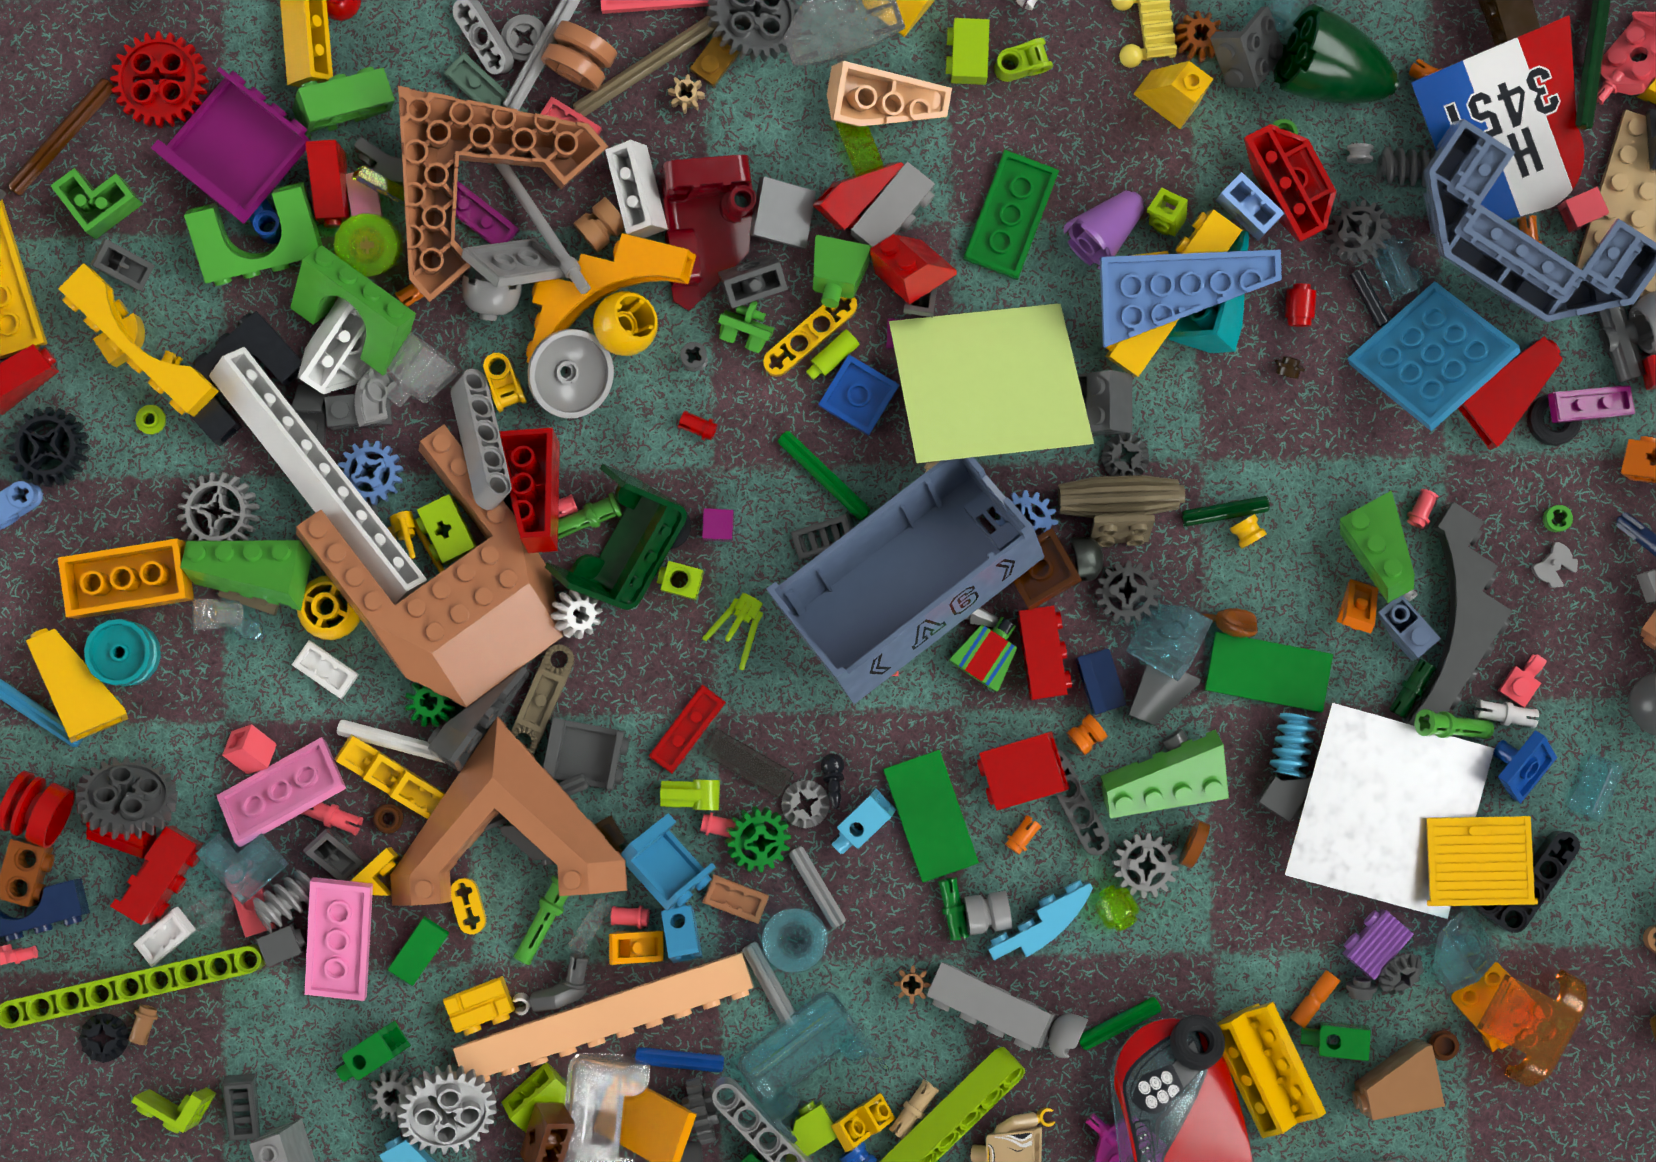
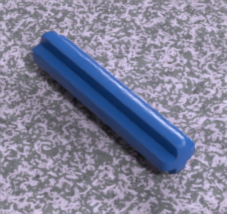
M638 1047L635 1052V1063L720 1073L723 1071L724 1057L722 1055Z

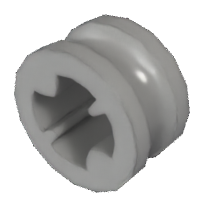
M1366 143L1347 145V151L1350 152V155L1346 157V161L1357 164L1373 162V156L1370 155V152L1374 150V146Z

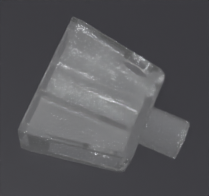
M410 332L387 368V374L396 383V386L387 397L399 407H402L411 395L421 402L427 403L461 371L448 357Z

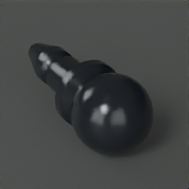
M831 753L822 759L821 770L825 774L823 781L828 783L831 804L834 809H838L841 801L840 782L844 780V775L842 774L844 761L839 755Z

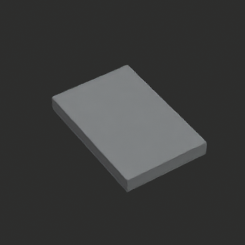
M534 238L463 248L461 256L496 288L566 277L560 269L561 263L557 257Z

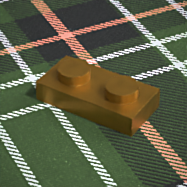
M721 36L713 37L690 67L691 72L713 88L740 54L736 50L730 55L729 50L731 46L728 44L720 47L719 45L723 39Z

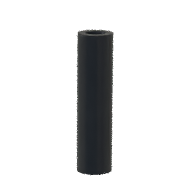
M1363 268L1349 275L1376 326L1379 327L1389 322L1390 318Z

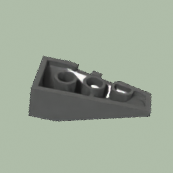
M524 667L520 668L445 723L442 729L436 728L428 739L430 744L428 750L430 753L460 773L497 717H501L529 678L528 670Z

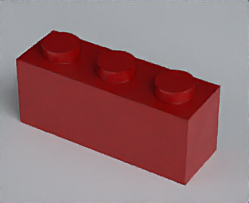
M1053 605L1016 612L1030 700L1068 695L1067 689L1072 688L1070 671H1064L1063 659H1067V649L1065 641H1060L1058 630L1063 629L1060 611L1055 612Z

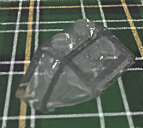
M810 0L801 4L783 39L793 66L821 65L875 47L905 29V24L896 0Z

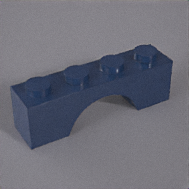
M82 878L44 887L40 904L34 912L25 918H14L0 910V937H4L5 942L23 938L22 931L34 929V933L38 934L52 930V923L63 921L64 926L82 922L81 915L90 913Z

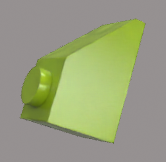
M812 1100L798 1109L800 1114L795 1117L791 1140L808 1157L837 1138L831 1128L834 1121L822 1101L815 1104ZM789 1153L786 1155V1162H795L797 1159L793 1154Z

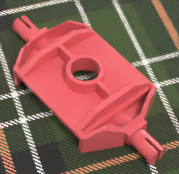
M1634 11L1632 13L1633 21L1603 55L1600 74L1603 85L1598 90L1597 103L1599 102L1600 105L1604 103L1611 93L1616 94L1619 92L1631 96L1643 93L1656 78V12ZM1639 53L1647 55V58L1643 61L1635 62L1631 60Z

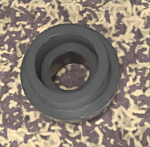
M1356 976L1353 977V980L1346 983V989L1349 990L1348 996L1356 1000L1373 999V993L1377 991V986L1371 983V979L1367 977Z

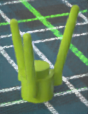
M743 592L739 599L734 598L730 607L703 636V641H707L733 612V615L737 618L725 637L727 642L732 639L742 621L749 623L752 619L739 669L744 670L758 623L763 616V613L760 612L763 603Z

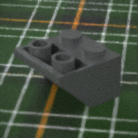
M1113 370L1078 374L1092 435L1132 433V374Z

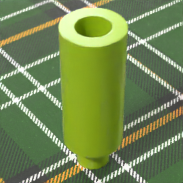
M845 329L811 360L813 365L806 373L812 380L820 374L826 376L860 345L859 342Z

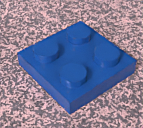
M848 355L818 406L865 435L870 436L900 384L853 356Z

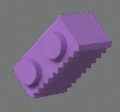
M1381 909L1379 912L1374 910L1364 920L1366 927L1359 935L1354 933L1347 939L1344 947L1347 949L1342 953L1373 980L1378 977L1383 968L1414 935L1390 912Z

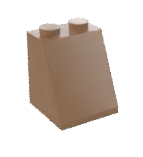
M1420 1039L1410 1041L1355 1081L1356 1091L1351 1092L1355 1109H1360V1112L1371 1120L1445 1106L1433 1046Z

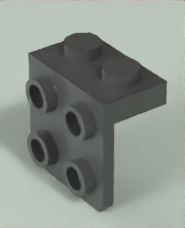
M1268 6L1260 7L1242 31H1216L1210 38L1227 88H1258L1283 56V44L1280 42L1275 27V20Z

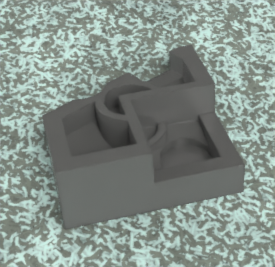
M1148 659L1127 715L1155 726L1199 685L1201 679L1158 661Z

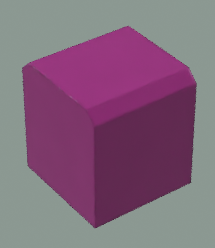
M704 508L703 541L733 542L734 510Z

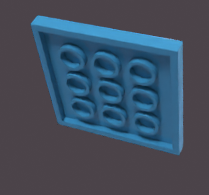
M1434 281L1347 359L1349 365L1432 431L1521 351L1518 344Z

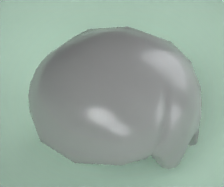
M1063 1013L1053 1022L1049 1031L1048 1039L1051 1052L1059 1058H1069V1050L1076 1048L1088 1019L1072 1013Z

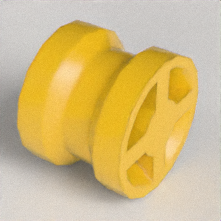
M1256 514L1230 528L1231 533L1237 535L1239 539L1238 544L1241 549L1267 535L1265 529L1259 527Z

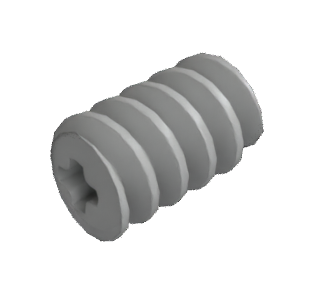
M300 870L294 871L295 881L290 877L284 878L285 888L276 883L273 886L275 895L267 890L263 892L265 902L257 897L253 899L254 910L269 933H272L270 923L273 922L281 927L283 926L281 921L282 915L292 920V908L302 913L301 902L304 901L309 905L311 879Z

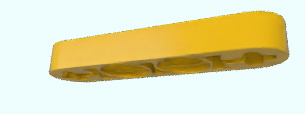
M840 297L843 301H846L847 299H849V298ZM856 298L849 299L851 301L849 304L850 311L846 312L843 309L836 314V317L840 319L838 322H835L833 316L826 311L828 307L824 305L819 307L766 353L763 360L766 372L775 377L786 374L855 314L857 309ZM836 307V308H830V309H831V311L833 312V311L836 310L838 307ZM818 317H826L830 322L829 329L825 332H817L813 327L814 320ZM795 336H803L808 341V345L805 350L798 352L792 349L791 340ZM785 345L788 352L796 358L790 361L789 356H787L782 361V369L778 367L771 369L769 367L772 363L770 358L772 356L776 358L781 357L784 354V350L780 348Z

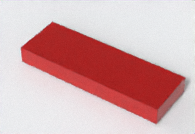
M702 684L649 754V757L673 774L726 702Z

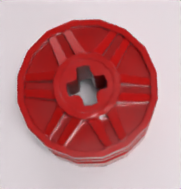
M22 771L13 780L0 804V830H10L14 836H20L26 830L25 837L28 842L43 848H49L60 836L69 818L75 800L74 790L57 783H52L46 788L45 778L41 776L35 778L34 773Z

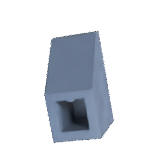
M1403 595L1388 603L1377 613L1390 637L1411 661L1418 659L1441 639Z

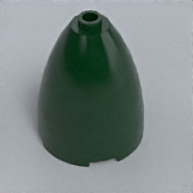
M1315 4L1307 6L1292 23L1296 29L1289 36L1287 44H1283V56L1274 69V82L1280 84L1279 89L1300 97L1329 103L1356 104L1382 100L1389 95H1393L1399 85L1397 72L1391 62L1365 33L1339 15Z

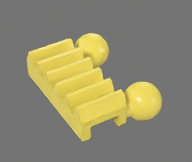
M1111 0L1113 6L1120 11H1126L1134 3H1138L1144 48L1141 49L1135 44L1124 46L1120 51L1119 58L1125 67H1136L1142 60L1149 61L1152 58L1166 56L1173 58L1176 56L1177 45L1175 44V33H1173L1170 0Z

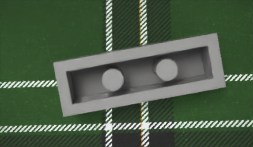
M907 161L851 229V236L861 244L871 245L872 248L892 234L897 235L901 229L907 231L917 218L913 214L920 206L925 209L935 197V194L932 193L935 183Z

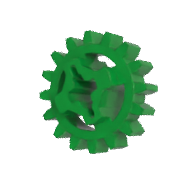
M757 806L752 807L751 814H748L744 809L741 810L742 818L740 820L736 817L732 818V821L736 824L735 827L726 828L731 838L725 839V844L728 847H732L727 853L731 858L736 857L734 862L739 867L744 864L745 869L749 872L752 871L754 866H756L759 872H763L764 865L766 864L771 869L775 868L773 861L775 859L783 861L784 858L780 854L781 851H789L790 849L784 843V841L791 839V835L784 831L789 827L784 820L780 821L781 816L777 812L771 815V810L768 807H764L762 813ZM764 821L771 823L775 830L771 828L766 829ZM741 848L750 850L752 857L745 855Z

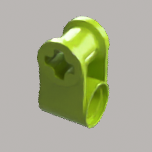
M1033 39L1024 44L1002 50L994 66L997 78L1008 82L1026 76L1038 75L1052 69L1053 63L1048 61L1044 48L1046 44L1045 39ZM1002 61H1012L1016 69H1005L1002 66Z

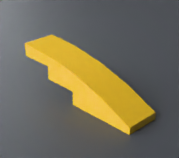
M353 734L349 736L335 757L336 762L360 775L364 780L386 792L391 798L426 819H429L445 795L444 792Z

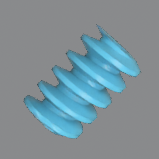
M1280 713V718L1286 721L1287 724L1277 726V729L1284 733V735L1276 736L1274 741L1282 745V747L1272 749V753L1277 755L1279 759L1270 760L1269 764L1277 769V771L1273 772L1306 778V774L1301 772L1299 767H1306L1309 764L1301 756L1311 754V751L1305 748L1304 744L1313 743L1314 739L1306 735V732L1316 731V727L1309 724V720L1316 719L1292 713Z

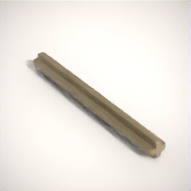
M706 16L601 85L599 90L592 91L573 104V109L584 117L712 34L716 27L708 26L711 17Z

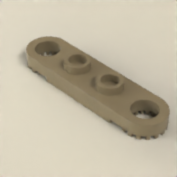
M553 645L546 651L511 731L515 737L521 733H526L531 737L532 742L528 749L531 754L537 750L575 663L574 653L565 645ZM557 651H563L567 655L568 662L563 668H556L552 665L551 657Z

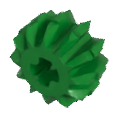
M417 683L411 685L417 693L416 695L406 693L405 697L414 700V704L406 705L405 709L407 711L416 709V712L411 716L412 721H416L422 716L421 726L427 727L431 718L432 725L439 727L440 721L438 716L446 722L450 720L445 710H456V706L448 705V701L452 699L441 696L425 686L422 688ZM429 694L431 697L437 698L438 703L433 704L435 707L433 710L424 705V700H428L426 696Z

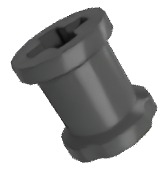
M689 342L681 349L680 357L688 371H701L706 367L708 362L707 351L701 343ZM696 351H699L701 360H694L693 363H689L688 353L694 354Z

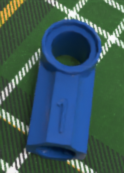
M265 199L250 216L249 220L264 242L275 244L281 239V223L268 200ZM275 222L273 230L269 232L263 231L267 223Z

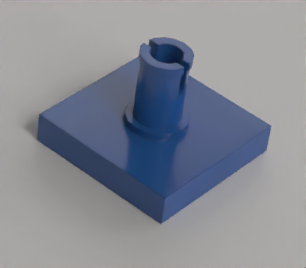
M1536 730L1520 750L1502 740L1496 745L1493 752L1494 757L1508 764L1498 778L1510 797L1520 804L1557 759L1547 738Z

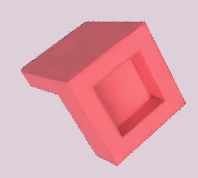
M1598 187L1567 199L1557 206L1569 233L1609 213Z
M251 724L231 731L222 756L246 774H252L269 767L276 743Z

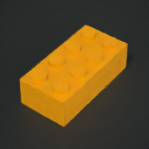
M171 539L58 557L66 617L80 619L194 600L192 581L180 568L186 541Z

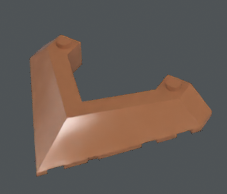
M398 86L408 271L411 283L428 302H431L472 268L470 264L461 258L463 249L454 240L459 161L541 167L561 190L608 148L607 144L587 123L572 122L557 117L537 113L532 114L517 111V109L472 100H462L453 96L433 92L427 93Z
M497 717L391 873L392 906L452 902L451 869L457 864L458 859L485 831L484 829L499 813L557 865L559 896L627 891L626 860L609 844L593 822L587 819L578 809L577 804L547 770L540 766L535 760L536 758L523 743L506 727L507 725L500 717Z

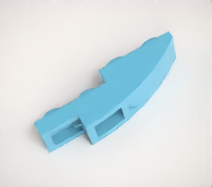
M1078 880L1065 887L1066 893L1055 897L1053 893L1039 900L1040 906L1034 909L1039 918L1038 921L1034 922L1033 918L1019 924L1017 926L1019 931L1010 936L1004 932L990 940L992 945L988 946L987 949L992 959L996 960L1019 947L1023 954L1028 957L1055 939L1067 928L1086 903L1093 889L1089 882L1082 884L1081 880Z

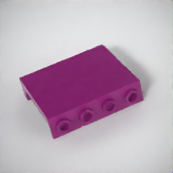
M219 67L217 71L224 79L167 146L158 139L151 149L244 224L306 151V141L311 140L305 135L307 129L293 118L289 122L284 118L287 113L274 102L270 106L264 102L266 97L255 87L252 86L248 90L244 86L246 81L232 70L228 74Z

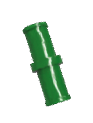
M957 877L947 878L946 881L944 879L939 880L938 884L944 907L941 909L942 914L946 915L950 940H961L960 937H963V939L968 938L969 933L963 913L966 908L965 904L961 903Z

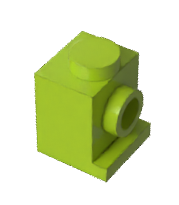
M1161 188L1147 209L1149 225L1153 226L1155 230L1163 235L1170 234L1175 237L1186 221L1188 200ZM1166 202L1175 206L1176 208L1172 210L1166 207Z

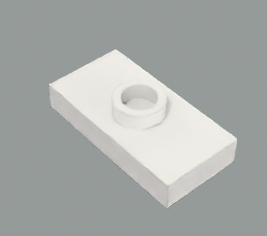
M308 640L292 663V666L340 699H343L359 676L357 672L310 640Z
M176 907L133 944L149 965L153 967L194 933L196 929L180 908Z

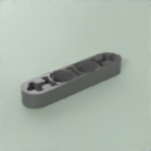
M1058 749L1064 771L1068 769L1070 773L1066 775V779L1073 781L1076 791L1071 797H1064L1061 793H1056L1055 795L1083 849L1090 855H1101L1109 847L1108 835L1067 756ZM1080 806L1087 808L1090 813L1089 820L1084 824H1078L1073 818L1074 810ZM1094 822L1097 825V828L1092 829L1096 837L1102 836L1103 841L1100 842L1101 848L1099 850L1095 847H1088L1087 843L1091 841L1088 832L1081 835L1079 831L1080 829L1090 827Z

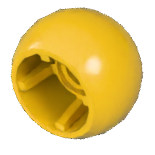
M620 291L607 296L598 305L593 319V330L599 343L610 353L620 356H632L644 351L653 342L658 329V318L652 304L642 295L630 291Z
M327 575L318 577L306 585L301 611L297 610V614L302 626L308 633L322 640H335L350 634L359 624L360 618L348 602L347 612L343 610V603L338 597L341 593ZM331 588V590H330L329 593H327V592H322V593H320L321 591H323V590H325V589ZM331 599L334 603L333 611L330 614L324 615L321 612V604L324 600ZM313 614H314L316 617H318L317 622L315 621V618H314ZM340 616L344 617L338 625L328 628L327 621L336 620Z

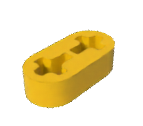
M460 878L451 886V900L457 922L464 933L476 934L482 931L486 925V914L476 882L469 878ZM461 883H464L466 887L472 888V892L468 894L470 903L468 905L465 904L464 897L457 896L456 893L457 890L461 889ZM469 907H471L474 916L480 917V921L476 923V929H472L471 925H465L464 920L469 918L467 911Z

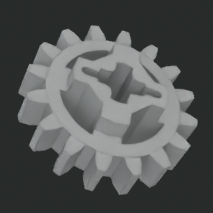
M1145 833L1144 840H1141L1138 834H1133V843L1124 839L1123 844L1126 848L1124 850L1116 849L1115 852L1121 857L1120 860L1112 861V864L1119 866V870L1113 874L1115 877L1123 878L1119 884L1120 887L1130 886L1129 894L1134 895L1139 890L1140 898H1146L1147 892L1150 891L1153 897H1158L1157 889L1160 888L1167 892L1168 887L1165 883L1167 881H1176L1171 876V871L1179 870V867L1172 865V861L1178 858V856L1168 853L1172 847L1171 844L1161 845L1163 837L1157 836L1154 841H1151V833ZM1141 846L1139 854L1133 859L1128 858L1131 851ZM1153 847L1160 851L1165 862L1158 861L1154 856ZM1145 857H1147L1148 862L1153 864L1152 869L1146 870V874L1138 866L1139 862L1145 861ZM1126 869L1135 872L1138 876V884L1130 879ZM1157 873H1163L1156 883L1151 884L1152 878Z

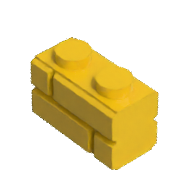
M503 976L443 999L454 1032L459 1033L463 1031L465 1036L482 1030L480 1024L492 1020L493 1025L509 1020V1013L515 1010Z

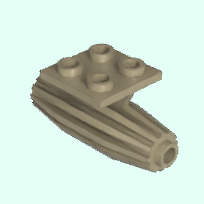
M1147 475L1099 476L1058 485L1059 514L1094 518L1089 537L1094 539L1101 547H1111L1116 543L1139 546L1144 544V542H1148L1155 522V516L1152 514L1179 509L1180 503H1185L1184 485H1179L1178 479Z

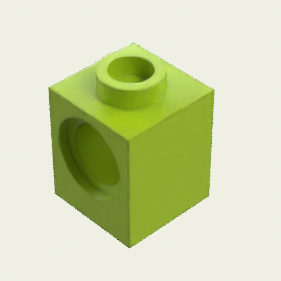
M668 561L667 567L661 566L657 583L662 584L660 589L662 592L697 600L704 571ZM677 572H683L688 577L687 584L682 588H676L671 583L672 576Z

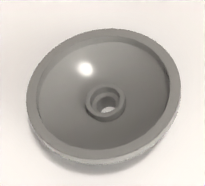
M579 329L560 330L543 339L534 350L528 366V384L535 401L547 412L561 418L582 417L596 410L608 396L614 378L613 361L609 351L599 343L593 334ZM563 366H566L567 373L561 376L560 370Z

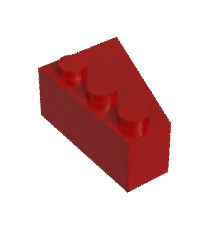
M173 825L166 826L145 855V862L137 875L132 874L128 879L127 883L130 886L121 901L115 898L110 907L140 925L156 922L158 919L161 920L171 907L168 901L173 893L178 894L187 881L184 875L189 867L194 868L201 859L203 853L200 849L203 843Z

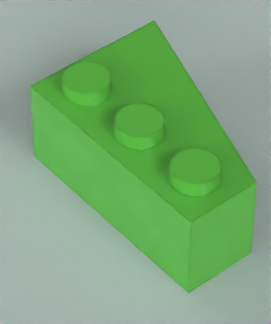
M367 67L359 70L355 75L346 77L345 74H338L326 82L310 81L304 83L298 88L292 110L296 120L307 129L305 135L311 139L310 133L328 127L329 132L338 129V123L350 120L359 122L390 111L395 98L384 68L374 70L373 67Z
M1392 490L1340 518V535L1387 603L1414 589L1415 573Z

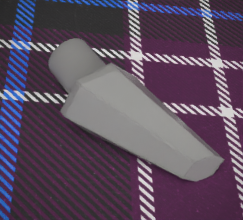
M981 607L965 618L970 619V624L993 628L998 622V617Z

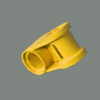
M501 353L488 355L484 360L483 368L498 412H503L505 407L519 402L522 404L527 403L523 388L510 360ZM496 360H502L506 364L505 371L500 375H494L491 372V365Z

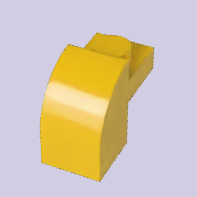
M118 299L115 301L120 321L128 335L141 348L145 339L143 321L134 313L125 317L129 312L122 301ZM101 333L93 338L108 363L117 368L125 363L129 357L122 350L119 353L115 352L105 342L108 337Z

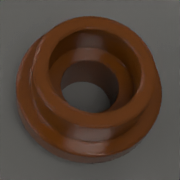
M394 804L379 806L373 816L375 827L380 832L386 834L398 831L404 821L402 810ZM386 813H391L394 816L392 824L384 822V815Z

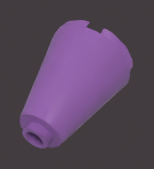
M1125 190L1069 220L1064 226V234L1069 232L1071 239L1068 241L1071 249L1081 260L1090 266L1093 263L1100 265V257L1115 256L1144 213L1142 197L1136 192Z

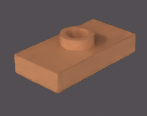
M713 874L702 903L759 924L769 895Z

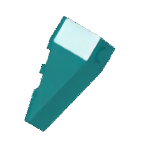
M1246 230L1242 231L1227 252L1248 251L1249 232ZM1245 294L1180 318L1168 334V339L1208 353L1235 352L1243 326Z

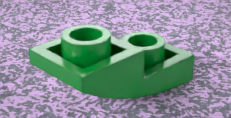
M424 916L387 970L413 986L449 932Z

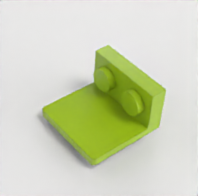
M207 1087L197 1092L194 1091L191 1096L186 1095L178 1106L148 1089L135 1095L131 1102L137 1105L136 1110L150 1118L155 1116L164 1121L162 1125L166 1129L174 1133H184L199 1124L216 1092Z

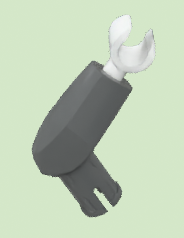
M571 953L566 978L552 987L533 991L530 998L525 993L516 994L512 1002L522 1001L526 1006L516 1008L515 1013L524 1015L528 1012L529 1008H532L533 1012L555 1010L581 999L588 989L584 979L589 956L584 955L581 958L582 953Z

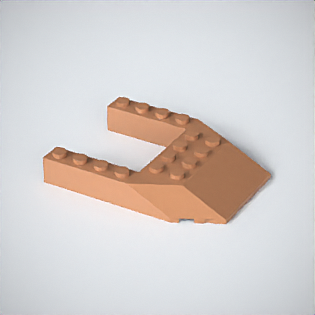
M444 424L420 441L418 451L487 539L394 605L322 510H319L296 526V535L404 677L467 708L563 638L562 630L558 631L554 627L558 620L551 619V614L557 612L558 609L552 606V603L556 602L551 573L545 568L546 564L539 553L527 552L520 539L515 515L503 500L493 510H485L475 502L463 448Z

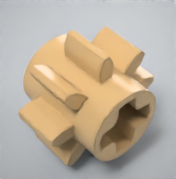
M689 74L681 81L675 77V89H668L670 96H676L671 102L672 107L680 105L684 114H686L687 108L693 107L698 110V99H705V94L697 91L702 86L701 81L699 80L694 83L690 80ZM684 89L687 92L691 91L692 97L682 96L681 91Z

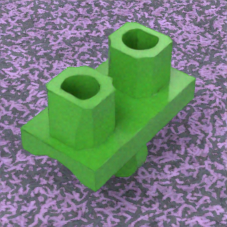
M752 301L749 307L744 305L737 307L736 312L745 315V317L725 310L723 314L721 313L718 323H721L719 339L734 343L739 330L748 333L749 337L745 348L759 353L766 341H769L775 328L753 320L756 319L764 322L766 317L765 313L756 310L758 306L757 301Z

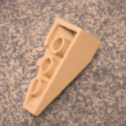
M842 61L831 66L827 99L831 120L861 127L947 117L952 88Z

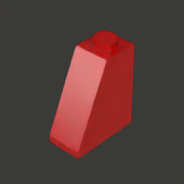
M336 139L306 141L315 219L320 224H324L325 228H341L342 223H350L349 197L346 185V152Z
M32 344L0 363L1 415H4L59 372L54 365L57 362L56 358L46 347L41 349Z

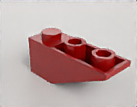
M892 162L832 183L816 200L813 206L837 230L851 229L861 218L859 214L866 206L869 208L880 195L879 192L892 181L904 164L902 162Z

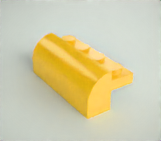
M1274 1002L1263 1005L1257 1003L1248 1006L1216 1023L1221 1028L1225 1037V1049L1222 1056L1262 1138L1284 1134L1297 1123L1318 1119L1326 1114L1324 1106Z

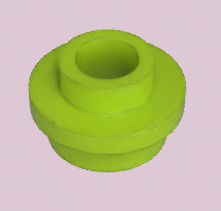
M146 405L137 412L136 425L143 433L149 435L157 434L166 425V415L160 407ZM149 414H153L155 417L152 424L146 423V417Z

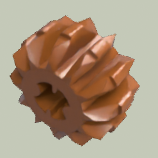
M1195 11L1193 18L1185 15L1183 23H1178L1175 30L1179 34L1175 36V42L1182 44L1178 52L1184 53L1186 50L1189 51L1188 61H1191L1195 54H1197L1199 62H1203L1206 55L1210 58H1214L1216 55L1210 38L1216 31L1224 30L1217 29L1221 24L1220 20L1210 21L1212 17L1211 12H1208L1205 18H1202L1200 11ZM1196 32L1198 35L1200 32L1205 35L1203 41L1201 38L1197 40L1194 37Z

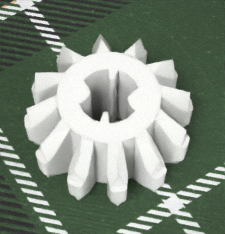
M573 590L569 591V595L564 592L559 593L562 602L552 603V606L558 609L557 612L551 614V619L558 620L554 626L555 629L558 631L563 630V635L568 638L574 634L575 638L582 639L584 631L587 634H593L591 625L601 624L600 620L595 618V615L603 612L602 608L595 607L598 600ZM575 609L580 612L578 618L573 615Z

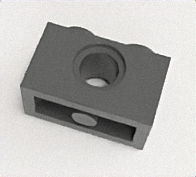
M774 254L718 272L725 298L731 308L788 290L780 261Z

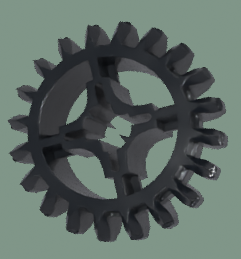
M46 407L44 413L41 409L36 408L33 412L34 418L27 413L23 414L26 423H14L19 431L17 434L14 432L9 433V437L15 439V443L7 445L8 449L15 451V453L8 457L10 461L18 462L14 466V470L16 472H23L22 478L27 481L32 479V483L40 486L43 482L45 487H52L54 481L57 485L62 486L64 485V476L68 480H74L75 477L72 470L82 472L83 468L78 465L79 461L87 462L89 460L87 456L82 455V451L91 449L90 445L82 443V441L89 438L88 433L80 432L84 427L83 423L75 422L76 416L71 413L66 415L65 410L61 408L54 412L52 407ZM58 424L54 430L51 429L45 435L35 432L44 425ZM66 433L68 434L70 440V449L68 454L64 451L63 443L67 438L65 436ZM29 440L34 445V452L30 456L32 460H30L28 455ZM40 440L50 442V446L53 447V450L56 451L58 454L48 452V449L45 447V444H43ZM52 459L62 462L61 465L54 469L39 470L43 464L47 465Z

